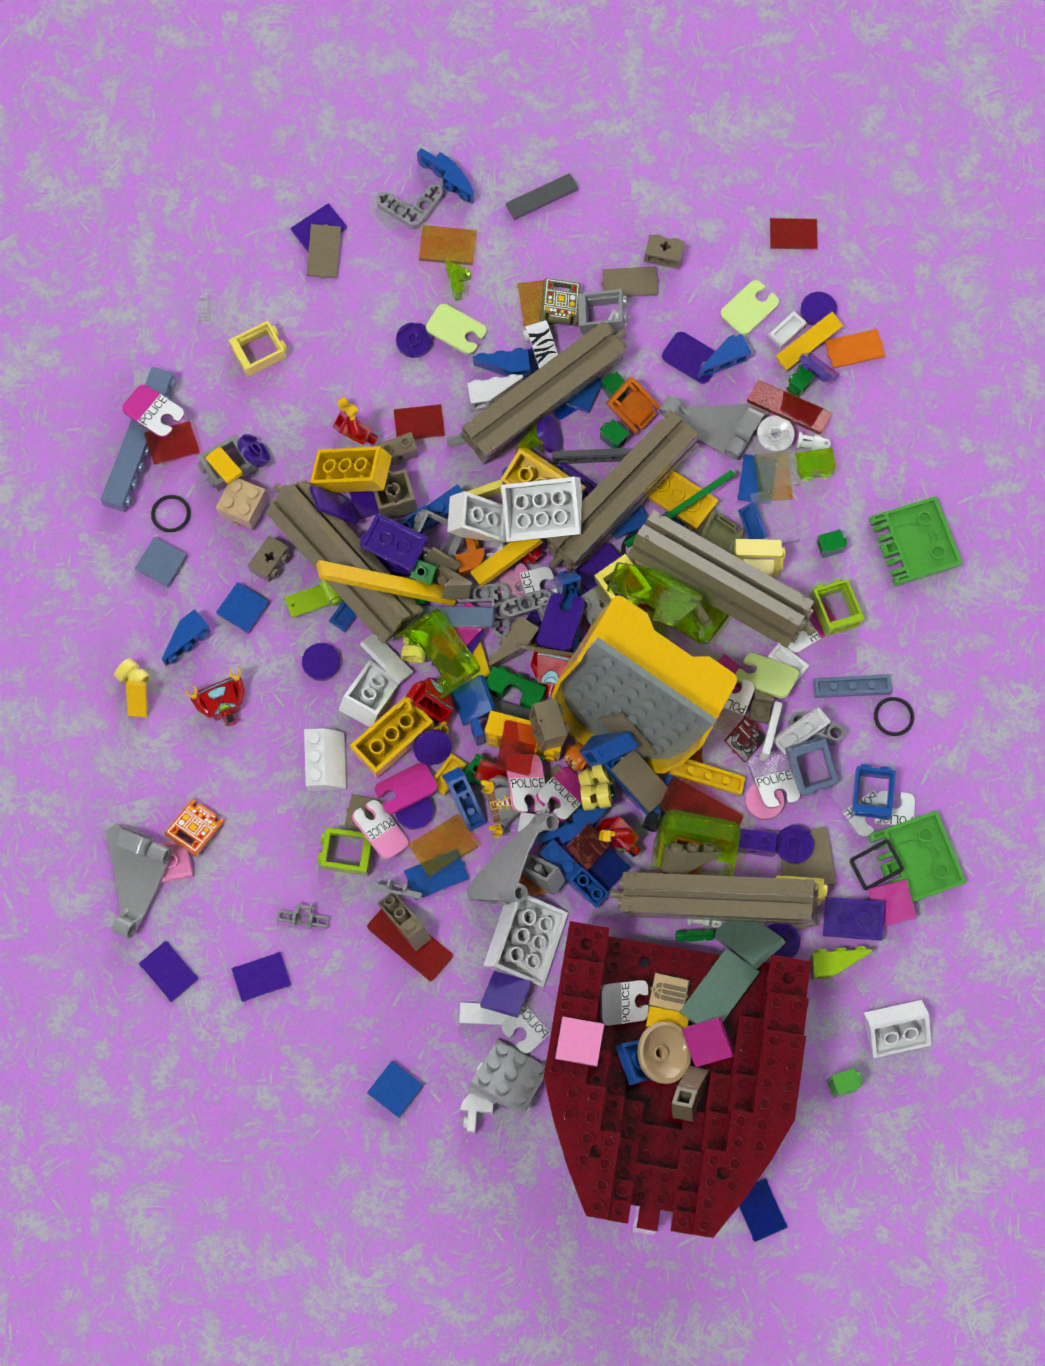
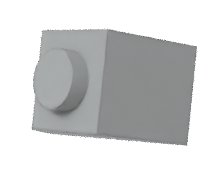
M531 853L528 854L522 873L540 889L555 895L566 881L559 867Z

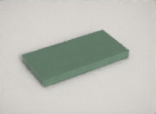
M725 921L714 931L715 940L755 969L759 968L769 959L770 955H773L785 944L782 937L762 923Z
M726 948L679 1013L694 1024L721 1017L722 1022H724L759 974V971Z

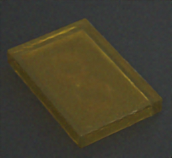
M423 225L419 261L473 266L477 230Z
M458 814L408 844L428 877H431L479 847Z

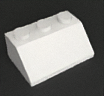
M325 728L304 729L307 791L346 789L345 733Z
M922 1000L864 1012L865 1029L873 1058L931 1046L929 1013Z

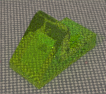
M447 260L445 261L446 273L454 299L458 301L462 299V292H465L463 282L471 280V271Z
M537 424L515 447V454L519 448L526 447L532 451L534 446L545 454V449L541 445L544 443L537 436Z

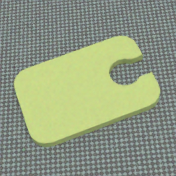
M758 280L750 282L721 310L722 319L742 335L749 334L779 304V299L774 293H771L766 301L761 302L756 299V294L766 287Z
M440 304L427 322L426 331L464 354H472L478 345L468 342L465 339V335L467 333H474L482 340L486 334V327L447 304Z
M756 653L748 654L743 660V664L755 666L757 671L749 674L739 668L735 674L738 683L742 684L743 679L753 683L754 689L777 698L787 697L799 677V671L796 668Z

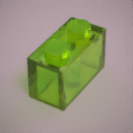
M833 448L795 453L793 460L797 480L810 481L817 477L826 479L834 475L836 464Z

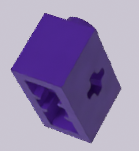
M738 828L735 836L734 852L773 857L777 833Z

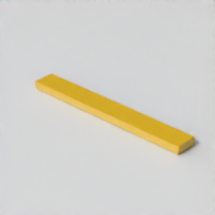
M322 560L316 563L319 579L450 606H453L456 602L455 598H442L444 586L428 585L418 580Z

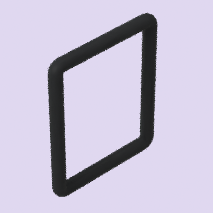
M888 839L850 859V864L864 890L873 888L904 870L894 847ZM887 843L900 869L866 886L854 861Z

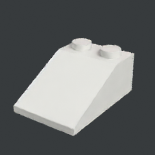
M466 491L450 496L447 532L464 538L505 543L506 531L503 505Z
M369 660L343 696L339 711L371 727L381 717L400 684L379 664Z

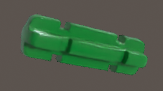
M705 929V931L686 930V932L678 930L675 932V939L677 942H684V940H687V942L703 941V939L712 941L714 940V931L712 929Z

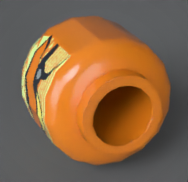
M581 743L570 744L564 751L565 763L577 772L584 771L590 767L579 752L584 746Z

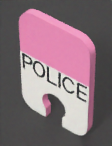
M535 754L508 756L506 758V770L513 809L517 812H527L528 809L524 798L526 795H530L535 801V812L546 810L548 803L542 806L536 798L537 792L545 785L540 757Z
M372 800L365 805L373 813L374 820L367 819L361 808L352 814L354 823L383 859L388 860L408 846L407 837L378 801Z

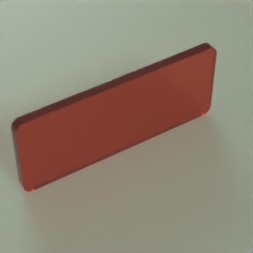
M761 380L756 382L747 398L748 403L817 434L822 433L831 416L830 411Z
M678 778L671 779L659 805L662 811L726 846L732 844L736 831L743 820V815Z
M382 908L367 925V929L428 981H433L453 958L452 953L430 934L431 940L415 951Z

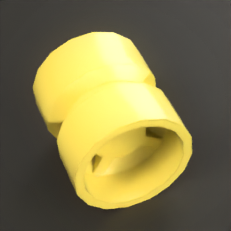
M417 630L405 631L403 638L405 646L402 647L401 659L411 663H424L426 658V650L424 648L428 645L429 635Z
M131 658L123 661L114 672V677L122 684L127 681H140L148 684L151 678L144 669H139V665Z
M603 764L594 765L592 770L587 768L578 774L581 786L593 785L596 787L599 783L608 782L609 785L614 783V779Z
M608 782L599 783L596 787L593 785L581 786V800L584 811L595 810L597 806L601 809L612 807V796Z

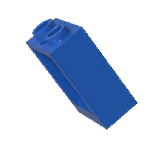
M861 764L856 767L851 816L890 820L894 797L895 770L884 766L880 767V769L872 768V765ZM860 776L889 779L886 808L858 804Z

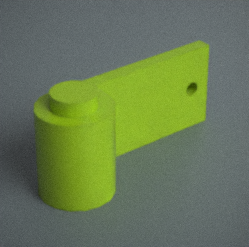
M321 580L318 586L283 598L291 618L330 605L337 606L343 602V599L326 580Z

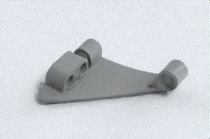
M667 396L658 410L664 417L670 410L682 419L685 425L688 424L698 433L697 440L735 460L740 457L746 445L753 441L760 423L770 413L766 401L719 406H683L679 400L672 396Z
M554 813L536 814L530 823L508 841L474 878L466 889L469 899L489 904L505 905L508 902L525 901L528 891L523 884L519 883L525 861L537 835L541 831H554L559 825L557 815Z
M114 824L105 830L121 914L118 915L112 925V932L130 939L141 923L157 891L172 850L154 842L153 839Z

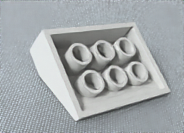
M579 477L501 485L506 542L581 534L582 491Z
M527 895L526 900L523 902H508L507 905L504 904L483 966L544 987L568 912Z

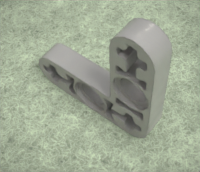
M439 184L429 185L412 207L388 192H380L376 197L378 208L407 227L417 229L441 201L443 189ZM436 190H437V191H438V195H437V194H434V195L432 196V191H433V192H436ZM386 198L388 199V203H387V202H384V203L381 202V199H382V200H385ZM422 203L429 204V208L426 210H422L419 206ZM396 207L404 208V212L401 214L395 213L394 210ZM417 217V221L411 222V218Z
M501 583L486 584L482 588L479 584L472 585L474 599H471V596L464 599L455 598L460 604H466L468 601L471 604L492 602V608L495 609L493 633L497 638L502 639L504 635L507 636L510 632V619L503 621V627L507 629L503 631V634L497 631V629H500V622H496V619H505L496 614V609L503 602H499V596L495 592L502 588L505 591L502 594V601L509 600V591L506 585ZM479 589H484L487 592L486 596L482 599L476 596V592ZM506 606V611L510 614V608Z
M543 589L506 600L501 604L499 614L504 619H512L538 611L542 622L552 594L548 590ZM541 595L543 596V598H547L545 603L543 600L537 601V603L535 604V600H538L541 597ZM528 600L531 607L529 609L523 608L521 601ZM515 605L517 606V608L513 609L510 612V614L508 611H504L506 606L508 608H513Z

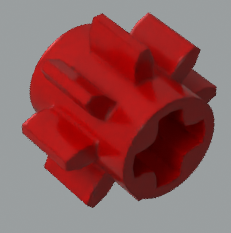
M539 545L521 558V560L527 565L530 562L535 565L543 556V553H541L542 546Z

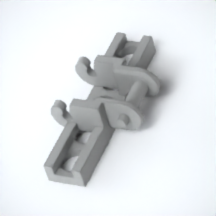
M390 879L387 886L371 883L370 889L416 899L422 898V893L407 890L408 883H403V886L396 885ZM393 888L402 890V892L393 890Z
M298 902V905H295L297 911H278L277 921L292 923V927H295V924L307 925L308 929H311L312 926L328 928L329 917L313 915L311 913L314 910L312 904L305 906L300 905V902ZM300 909L309 910L308 914L299 913ZM284 913L288 915V918L283 919L280 916ZM301 916L307 917V921L305 923L300 922ZM313 918L317 919L316 923H312ZM320 919H326L327 923L319 924Z

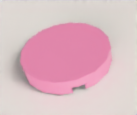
M755 783L749 788L745 796L747 810L753 817L760 820L775 818L784 806L782 790L776 789L774 791V797L780 805L769 807L764 803L758 786Z

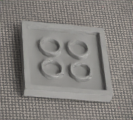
M497 1039L469 1086L523 1116L544 1080L545 1065Z

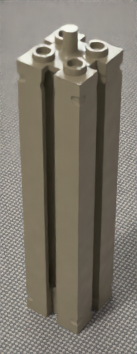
M602 321L596 328L591 329L474 417L472 421L466 423L462 427L461 437L475 451L480 461L485 464L490 458L496 456L537 425L541 417L550 415L615 364L619 363L627 350L625 343L621 339L627 335L625 330L621 329L613 335L614 330L611 325H606Z
M670 410L582 501L581 534L547 538L549 543L548 552L554 558L549 563V566L554 569L563 560L562 565L568 571L573 570L577 572L648 499V496L689 456L690 452L695 450L698 446V433L688 424L685 425L682 419Z
M307 480L296 481L291 485L284 486L277 483L273 487L278 492L277 498H274L269 503L270 507L265 513L273 519L278 528L316 570V563L322 560L392 575L374 554L360 548L362 542H360L358 536L341 518L317 510L310 491L311 484ZM327 581L369 630L378 637L377 639L382 644L391 641L393 638L396 639L404 636V632L412 626L411 623L417 620L424 611L411 597Z
M655 510L652 511L646 523L643 524L637 533L634 544L628 554V558L633 561L637 560L639 563L662 574L663 578L668 581L673 580L677 584H682L686 590L769 639L779 642L785 648H788L791 642H796L800 635L798 632L802 630L813 636L816 629L806 624L814 611L811 609L814 601L810 598H805L803 594L666 516H661Z
M623 872V877H620L619 882L620 889L623 890H610V898H619L618 908L628 917L817 925L819 885L813 879Z

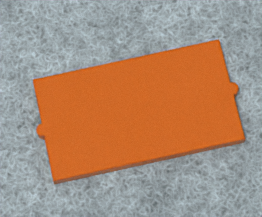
M877 329L825 340L828 351L827 357L830 358L833 369L885 357L882 346L883 341L880 340Z

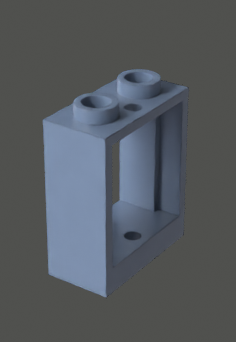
M818 736L785 747L790 769L800 794H804V796L812 795L815 793V790L821 788L823 790L833 787V784L838 783L828 744L824 737ZM821 749L829 778L804 786L796 757Z

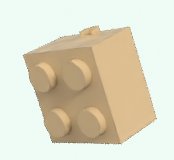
M238 478L230 485H227L216 506V510L220 517L232 521V524L236 526L242 525L253 530L270 498L266 489Z

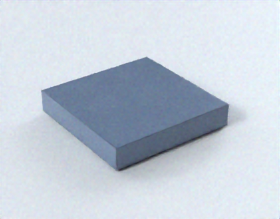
M154 537L137 563L135 570L169 587L185 561L187 554Z

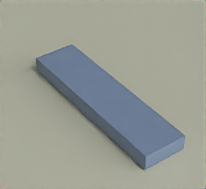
M421 606L424 611L420 614L418 622L419 626L493 628L495 609L484 607Z
M890 674L813 679L815 698L891 695L892 693Z

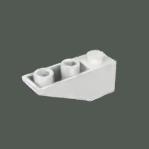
M511 374L504 378L492 377L489 380H473L471 383H468L471 411L488 408L523 381V375Z

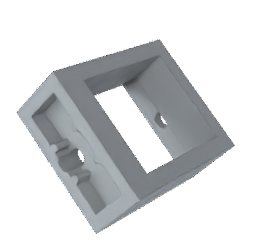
M622 289L578 294V320L582 335L596 328L602 322H589V306L619 304V319L605 320L606 325H611L614 332L621 329L625 330V323H628V313L625 312V307H628L627 296L623 295Z
M237 433L198 455L200 462L197 464L202 473H207L209 476L206 478L212 488L216 487L218 492L226 488L227 484L222 478L217 479L205 457L219 446L224 451L234 446L243 460L244 465L239 467L243 475L239 479L257 470L256 466L248 462L240 453L237 446L239 439Z
M421 509L415 516V525L412 530L420 533L427 517L448 526V520L428 510ZM450 533L442 552L454 558L463 537ZM424 547L423 551L426 553H428L431 550L428 547Z

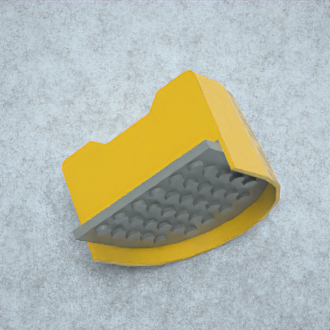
M617 595L593 622L559 677L551 697L552 699L556 698L557 703H560L562 706L563 715L561 716L563 722H566L568 725L569 734L582 745H585L592 736L611 734L599 720L600 717L610 715V713H624L657 751L655 755L642 757V759L655 773H666L681 766L703 746L737 683V677L710 656L692 657L656 632L645 611L623 596Z

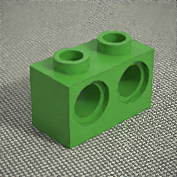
M855 1068L832 1075L827 1079L833 1099L856 1092L863 1083L860 1073L856 1072Z

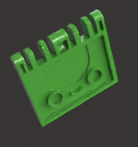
M936 496L868 518L871 526H874L872 528L874 532H880L888 528L889 533L879 536L877 542H886L879 547L884 559L891 558L886 561L887 566H893L900 562L902 564L901 568L890 572V575L895 577L892 579L895 587L960 567L963 564Z
M937 810L868 835L870 843L884 838L885 840H890L904 870L899 873V878L891 880L887 884L907 880L913 903L967 883ZM886 843V844H884L883 846H881V847H879V848H877V849H875V850H879V849H881V848L887 846L888 844ZM891 850L886 854L876 857L877 861H883L890 857L893 858L892 861L880 865L884 877L900 869Z

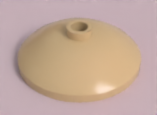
M657 1022L650 1025L643 1032L639 1040V1064L645 1075L654 1082L661 1084L676 1082L683 1077L690 1065L691 1054L682 1029L670 1022Z

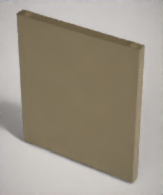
M827 827L809 829L808 831L814 840V849L811 856L799 864H790L781 859L783 876L824 879V885H835L837 882Z

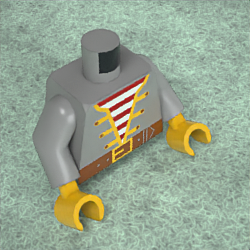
M497 775L488 781H481V785L485 786L484 789H481V792L487 795L491 818L496 823V825H490L489 830L495 831L491 836L497 838L502 836L503 829L521 813L513 809L508 777ZM526 795L524 800L532 799V796Z

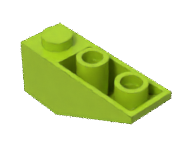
M859 946L849 951L846 948H836L834 952H827V949L815 950V953H812L810 956V961H812V980L834 978L870 955L872 949H866V946Z

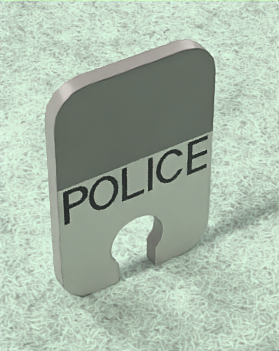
M643 980L603 985L600 988L599 994L601 1023L609 1026L645 1020L648 1016V1005L636 1007L635 998L638 994L648 995L647 983Z

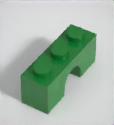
M493 666L486 681L490 694L501 699L506 690L510 688L518 689L522 693L520 706L531 709L533 704L542 702L546 692V687H544L543 683L535 680L531 682L526 680L525 676L518 673L515 675L511 674L506 668L498 666V668Z

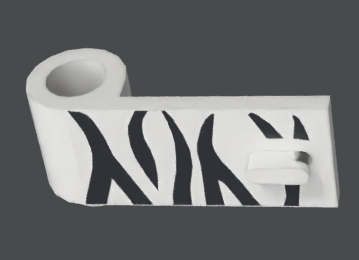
M544 320L525 326V330L522 331L525 342L529 341L532 345L540 369L558 355L549 325Z

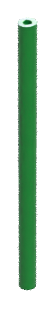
M732 470L728 471L663 516L669 519L674 518L735 476ZM637 534L624 542L627 548L634 544L633 542Z

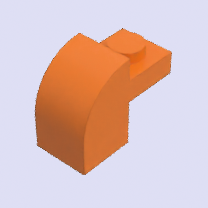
M464 538L468 552L454 555L455 560L461 563L457 571L462 577L471 576L470 571L484 562V548L479 549L477 539Z

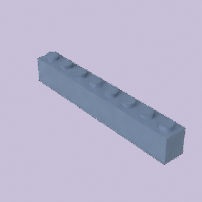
M152 366L145 385L170 400L169 395L171 390L174 391L176 387V380L173 372ZM131 419L101 497L103 506L125 512L126 508L131 505L132 492L137 489L139 482L138 476L144 471V461L146 456L150 455L151 442L157 437V435Z

